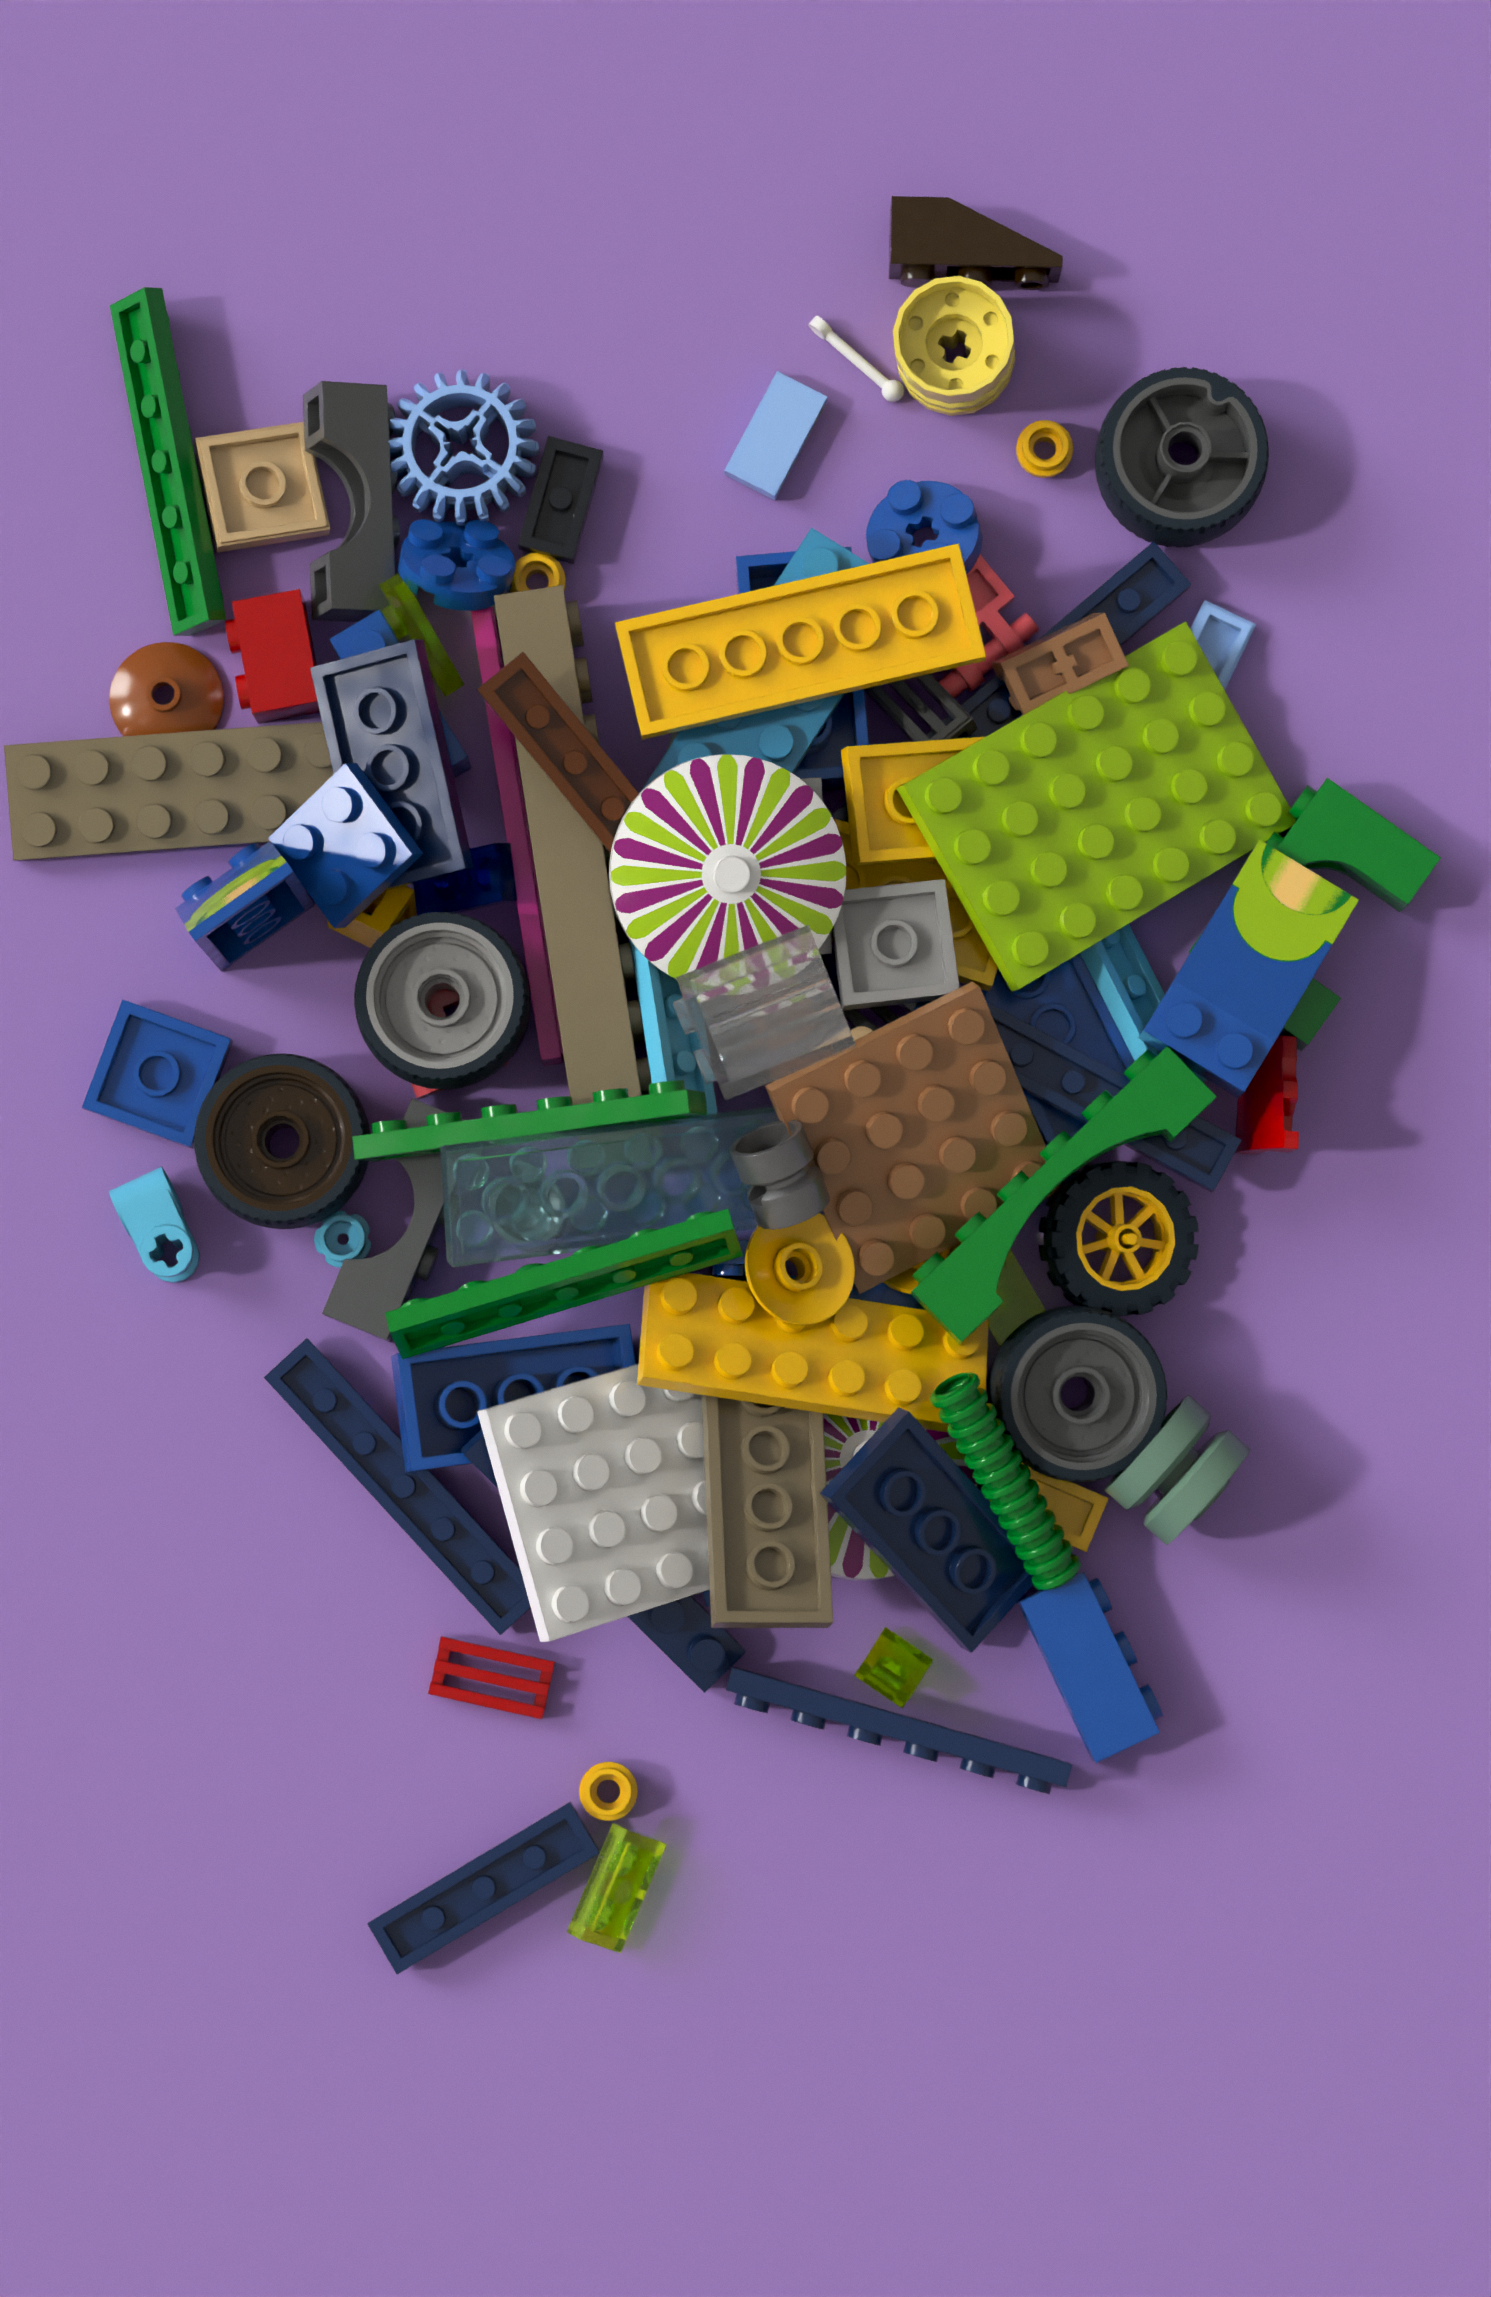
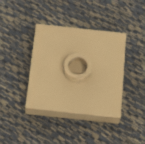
M304 422L195 438L194 448L217 553L329 535L331 528L316 458L305 451Z

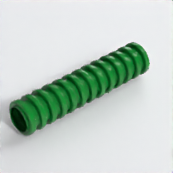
M966 1372L946 1379L935 1388L930 1396V1401L934 1407L941 1408L939 1411L941 1421L946 1424L950 1423L947 1427L950 1437L958 1439L956 1441V1448L960 1453L966 1454L964 1457L966 1466L970 1469H975L973 1478L976 1483L983 1484L981 1492L986 1499L991 1500L990 1508L992 1512L1000 1515L998 1523L1001 1528L1008 1530L1007 1539L1009 1542L1017 1545L1015 1553L1018 1558L1025 1560L1024 1569L1026 1573L1033 1575L1032 1583L1034 1587L1038 1590H1051L1066 1584L1079 1571L1081 1561L1078 1556L1071 1554L1073 1547L1070 1541L1063 1539L1064 1530L1060 1525L1055 1524L1056 1516L1054 1512L1046 1509L1048 1506L1045 1496L1038 1494L1039 1486L1037 1482L1029 1479L1031 1476L1030 1469L1027 1465L1020 1464L1022 1462V1455L1019 1450L1012 1449L1014 1446L1012 1437L1009 1434H1003L1005 1424L1001 1419L995 1418L997 1410L994 1405L986 1403L988 1400L986 1390L977 1388L980 1384L977 1374Z

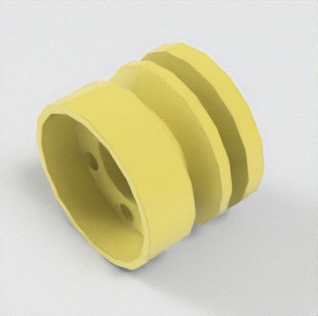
M962 276L935 278L915 289L899 308L893 328L894 349L899 376L911 397L928 410L949 416L972 414L996 401L1008 386L1016 362L1012 317L998 294L984 283ZM958 342L963 343L967 358L957 356L953 363L947 362L944 347L954 349Z

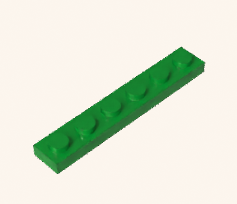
M143 287L111 304L110 310L173 636H192L225 621L226 614L163 289Z
M683 1080L649 1084V1095L629 1097L627 1088L596 1091L592 1093L593 1103L573 1105L572 1096L539 1099L537 1100L536 1111L517 1113L516 1104H504L481 1108L482 1118L462 1121L461 1112H447L427 1115V1126L408 1129L407 1120L372 1123V1134L352 1136L355 1160L379 1162L708 1116L705 1092L685 1089Z
M729 1209L718 1212L704 1211L690 1216L685 1222L662 1229L650 1228L637 1231L628 1239L602 1247L587 1246L574 1252L572 1256L546 1264H528L507 1276L490 1281L477 1280L468 1282L457 1291L431 1299H412L404 1303L401 1308L385 1312L391 1337L402 1359L739 1258L743 1256Z

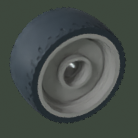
M430 912L412 916L383 933L369 949L361 964L354 992V1007L359 1030L376 1059L390 1072L409 1083L439 1090L473 1085L488 1078L502 1068L516 1052L524 1037L531 1007L530 988L525 969L515 950L507 940L482 921L467 915L451 912ZM447 989L459 995V1006L456 1012L444 1018L436 1017L429 1012V1000L437 991Z

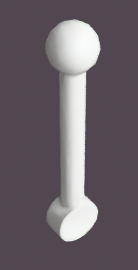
M815 316L808 324L809 328L818 337L828 341L882 388V395L887 401L896 402L902 398L904 388L899 381L888 380L834 333L832 328L822 318Z

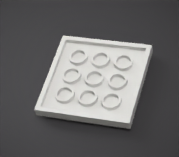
M639 1363L477 1411L540 1642L553 1641L710 1590L702 1395L637 1385Z

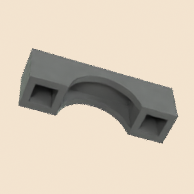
M321 381L303 394L305 451L323 460L338 474L348 493L351 511L349 527L341 544L336 549L327 552L310 563L312 620L359 622L377 610L386 618L397 611V606L402 597V580L399 573L395 572L394 550L397 548L400 538V525L398 518L393 516L392 493L397 485V472H391L390 462L392 460L390 459V444L388 442L393 434V430L389 428V421L395 418L394 408L392 404L388 403L387 385Z
M411 1098L403 1120H407V1129L427 1126V1115L447 1112ZM483 1147L396 1159L408 1173L413 1186L414 1211L411 1222L400 1240L387 1251L366 1259L344 1260L322 1312L323 1315L391 1343L392 1337L389 1332L385 1312L401 1308L404 1303L410 1301L409 1298L418 1278L424 1281L429 1279L440 1249L431 1246L440 1224L448 1228L452 1224L462 1199V1195L454 1193L455 1187L462 1171L472 1174Z

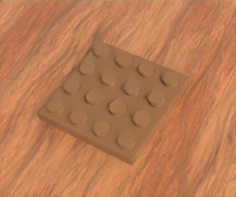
M970 982L765 1086L779 1120L784 1122L790 1137L792 1134L787 1122L797 1120L803 1125L813 1151V1158L808 1163V1167L819 1168L830 1196L829 1204L819 1213L825 1216L836 1241L842 1232L850 1245L855 1265V1277L852 1288L858 1294L922 1263L936 1252L941 1253L959 1244L960 1241L954 1236L957 1231L979 1211L986 1218L993 1214L1004 1203L997 1196V1193L1021 1170L1030 1178L1046 1163L1039 1155L1046 1145L982 990L974 982ZM1062 1184L1057 1186L1046 1198L1052 1196L1055 1192H1059Z

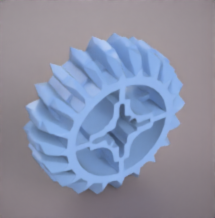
M461 369L456 374L457 385L447 386L443 373H437L434 375L437 390L430 393L425 385L417 383L414 386V391L420 402L416 405L408 399L401 398L397 403L401 413L408 419L392 418L389 421V428L393 430V434L400 437L392 438L388 441L390 444V455L398 457L390 462L391 472H397V477L405 476L397 485L398 493L401 497L418 491L414 497L413 507L419 513L426 510L432 502H435L433 517L437 522L444 521L449 509H455L456 522L460 526L466 525L468 520L467 510L476 509L479 520L489 521V512L486 505L494 502L499 511L506 513L510 506L504 493L508 491L518 497H523L526 493L524 484L515 476L526 478L535 476V465L529 460L524 459L539 454V443L532 439H525L536 432L535 421L528 418L519 419L527 410L523 399L513 400L506 404L511 393L510 386L506 383H502L492 393H489L490 376L488 374L481 373L477 378L475 386H469L467 371ZM458 407L479 409L478 412L472 410L465 419L457 422L448 421L438 415L443 411ZM494 419L502 425L509 437L508 453L503 465L493 460L492 453L483 446L490 434L489 426ZM422 430L430 435L432 443L440 449L436 460L433 462L435 469L429 477L421 471L415 460L416 444ZM470 439L473 453L469 455L461 451L454 457L450 442L455 441L462 445ZM464 474H475L484 480L489 478L485 483L468 489L444 487L446 484L451 486L459 476Z

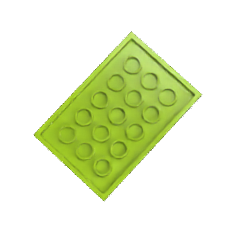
M1186 621L1127 654L1125 658L1129 666L1071 694L1064 691L896 788L1011 992L1021 989L1253 850L1259 840L1263 842L1268 841L1274 831L1279 834L1293 826L1297 820L1288 814L1291 809Z

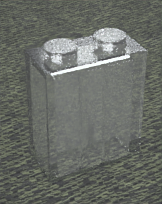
M809 925L676 977L683 997L673 1002L685 1035L697 1032L703 1048L694 1051V1056L706 1085L717 1081L725 1100L857 1047Z

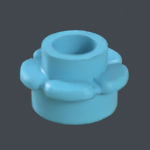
M336 1211L324 1219L321 1228H318L315 1232L314 1244L317 1252L324 1254L325 1261L337 1268H341L345 1259H364L371 1248V1242L368 1239L370 1227L366 1220L358 1214L350 1216L345 1211ZM341 1234H347L349 1237V1241L345 1245H341L338 1242V1237Z

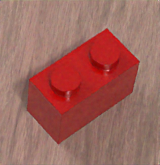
M296 589L232 601L235 618L225 620V627L231 654L241 653L245 674L235 676L241 709L251 708L258 724L319 713L310 670L311 667L317 666L306 602L301 590Z

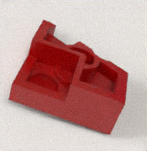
M1278 1036L1247 1089L1238 1098L1235 1136L1240 1138L1241 1142L1235 1153L1258 1155L1265 1151L1290 1153L1298 1150L1299 1131H1292L1293 1114L1298 1100L1296 1037Z

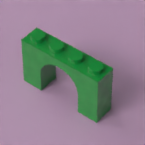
M1326 778L1318 791L1309 785L1306 786L1288 812V814L1297 819L1285 837L1274 831L1266 842L1269 846L1309 870L1328 869L1347 875L1398 912H1401L1409 904L1441 859L1437 854L1329 778ZM1196 942L1194 943V945H1193V946L1191 947V949L1189 950V953L1191 952V950H1192L1193 947L1195 946ZM1313 978L1279 1036L1296 1037L1297 1049L1302 1051L1311 1042L1341 998Z

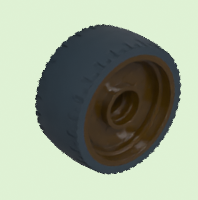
M269 1054L249 1059L237 1065L213 1085L205 1097L197 1116L194 1132V1150L197 1165L205 1184L226 1209L239 1218L258 1226L274 1229H295L326 1219L344 1206L353 1196L365 1175L369 1161L355 1160L352 1136L370 1134V1129L360 1099L350 1085L334 1070L316 1060L300 1055ZM282 1128L296 1130L299 1135L297 1151L287 1158H277L270 1151L271 1137Z

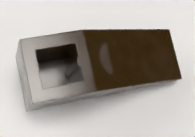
M892 196L889 230V279H901L902 285L919 288L935 278L962 276L980 281L987 287L992 285V281L1015 282L1016 288L1024 290H1040L1049 287V282L1059 283L1063 256L949 197Z

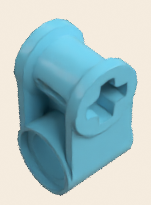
M161 1166L109 1191L116 1212L128 1235L132 1237L142 1262L147 1269L161 1280L171 1283L185 1281L192 1276L199 1265L200 1254L198 1246L182 1214L184 1213L182 1205L164 1168ZM168 1241H171L177 1248H184L176 1254L178 1264L170 1267L163 1260L157 1261L158 1258L164 1255L162 1245Z

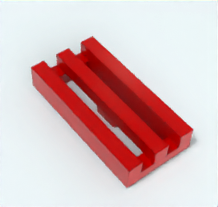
M441 1636L428 1694L543 1719L555 1661ZM454 1651L541 1671L539 1682L451 1663L448 1662L450 1652ZM449 1674L536 1694L534 1705L444 1685L445 1675Z

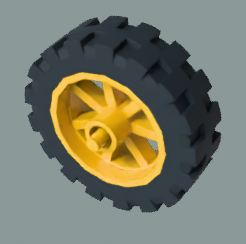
M1110 1161L1085 1166L1084 1170L1079 1173L1071 1174L1062 1182L1064 1186L1060 1191L1055 1192L1049 1197L1046 1206L1050 1207L1047 1217H1041L1039 1224V1233H1044V1245H1039L1041 1261H1047L1050 1271L1046 1272L1049 1280L1054 1286H1060L1064 1292L1063 1296L1074 1305L1108 1311L1117 1316L1141 1315L1153 1311V1307L1158 1304L1169 1302L1176 1295L1173 1292L1178 1285H1185L1192 1272L1188 1270L1190 1261L1196 1260L1199 1244H1194V1232H1199L1196 1216H1190L1187 1208L1191 1205L1189 1198L1184 1191L1176 1190L1173 1186L1175 1181L1164 1172H1156L1152 1169V1166L1139 1162ZM1123 1196L1133 1198L1143 1206L1126 1224H1124ZM1110 1197L1111 1224L1106 1223L1091 1211L1099 1201ZM1149 1217L1154 1225L1155 1240L1142 1238L1141 1232L1138 1229ZM1086 1221L1098 1231L1095 1241L1082 1244V1231ZM1139 1247L1153 1249L1151 1259L1143 1270L1133 1253ZM1101 1249L1106 1252V1255L1097 1274L1090 1267L1084 1254ZM1120 1254L1132 1278L1120 1282L1110 1281Z

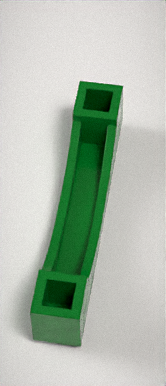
M1168 1046L1157 1056L1147 1049L1123 1073L1130 1082L1116 1096H1113L1107 1089L1103 1091L1081 1113L1088 1122L1073 1137L1063 1130L1039 1153L1046 1161L1042 1167L1030 1178L1021 1170L997 1193V1196L1004 1203L993 1214L986 1218L980 1211L977 1212L954 1235L961 1244L946 1259L936 1252L912 1275L919 1285L912 1290L911 1295L959 1345L1003 1304L1004 1301L996 1293L1007 1254L1025 1222L1057 1186L1085 1164L1124 1144L1157 1135H1163L1169 1142L1173 1141L1215 1100L1217 1096Z

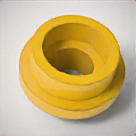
M1040 420L1029 424L1019 435L1016 444V456L1021 467L1027 473L1039 478H1050L1062 473L1068 467L1073 455V441L1069 432L1062 425L1050 420ZM1039 442H1048L1054 447L1055 454L1049 459H1041L1036 456L1034 446Z
M530 553L516 561L510 589L511 593L530 590L527 587V581L534 574L546 576L549 580L547 587L563 585L565 592V572L555 558L540 553Z
M602 1762L592 1766L584 1774L579 1787L580 1801L584 1809L591 1816L603 1821H613L624 1817L635 1805L638 1795L635 1777L629 1769L616 1762ZM604 1780H613L620 1788V1795L613 1802H605L598 1796V1785Z

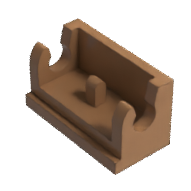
M1092 613L991 662L997 677L1005 682L1010 692L1009 701L1015 710H1021L1022 715L1064 691L1071 694L1129 666L1105 613Z

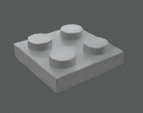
M945 879L845 890L838 918L832 928L842 1011L934 1001L960 988Z

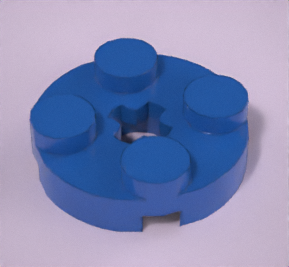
M902 480L895 483L889 489L887 497L881 500L874 509L866 530L867 548L873 563L959 543L966 575L975 565L983 543L981 527L972 500L957 488L938 481L914 482L912 480ZM925 527H931L933 533L938 535L936 540H926L922 547L915 546V540L912 536L917 530Z
M421 519L412 522L409 527L408 536L402 543L398 572L404 585L417 595L419 587L426 592L434 594L433 604L451 610L476 611L495 605L494 595H499L504 591L507 594L510 591L515 572V559L509 547L498 539V528L490 522L472 520L465 526L457 525V522H434Z

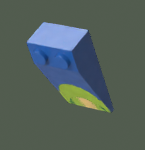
M1259 840L1138 1038L1160 1052L1168 1046L1190 1070L1239 1098L1247 1089L1359 899Z
M270 841L261 848L257 843H252L240 850L229 860L228 863L232 867L230 870L212 881L210 876H206L195 882L182 893L181 897L185 902L175 908L194 941L221 972L315 906L294 871Z

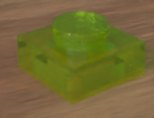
M885 1627L875 1640L854 1676L903 1708L921 1682L933 1659Z

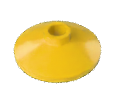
M820 1213L802 1223L787 1228L771 1230L763 1229L758 1225L749 1239L745 1253V1273L753 1296L764 1310L785 1323L804 1326L825 1321L843 1307L852 1291L855 1265L850 1245L842 1232L836 1241L825 1216ZM787 1260L791 1261L797 1268L795 1280H792L786 1271L785 1263Z

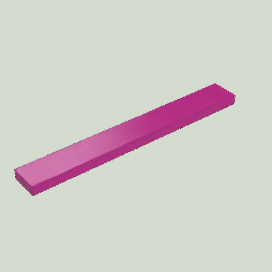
M494 607L471 611L482 684L504 667ZM485 701L541 1061L543 1066L562 1064L564 1054L516 740L512 732Z

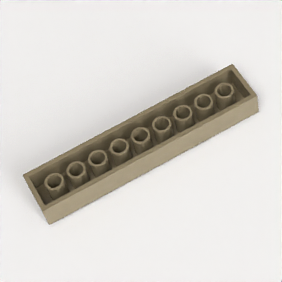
M563 585L494 595L504 666L521 652H524L599 744L595 714L583 715L582 704L593 702L586 657L576 659L574 657L573 648L584 646L577 600L566 602ZM516 739L562 1048L573 1105L593 1103V1092L608 1089L627 1088L629 1097L649 1095V1084H652L648 1057L636 1059L634 1042L645 1041L639 1000L627 1001L625 986L636 984L630 942L621 944L618 942L617 929L623 927L616 914L610 891L608 873L611 854ZM658 1123L576 1134L581 1172L585 1181L653 1170L651 1156L663 1155Z

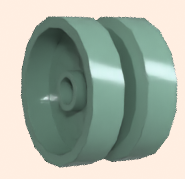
M1186 1395L1166 1415L1164 1421H1162L1159 1433L1124 1471L1114 1475L1104 1489L1125 1510L1138 1507L1158 1489L1161 1494L1147 1510L1144 1517V1526L1165 1545L1172 1542L1193 1520L1196 1521L1207 1511L1229 1485V1479L1251 1450L1230 1430H1226L1213 1435L1197 1451L1193 1446L1209 1427L1211 1414L1190 1395Z

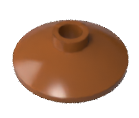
M160 642L138 649L123 661L111 683L109 705L114 723L123 736L215 730L223 713L224 690L219 674L203 654L184 644ZM161 686H170L174 689L173 700L165 705L156 703L154 701L155 691Z

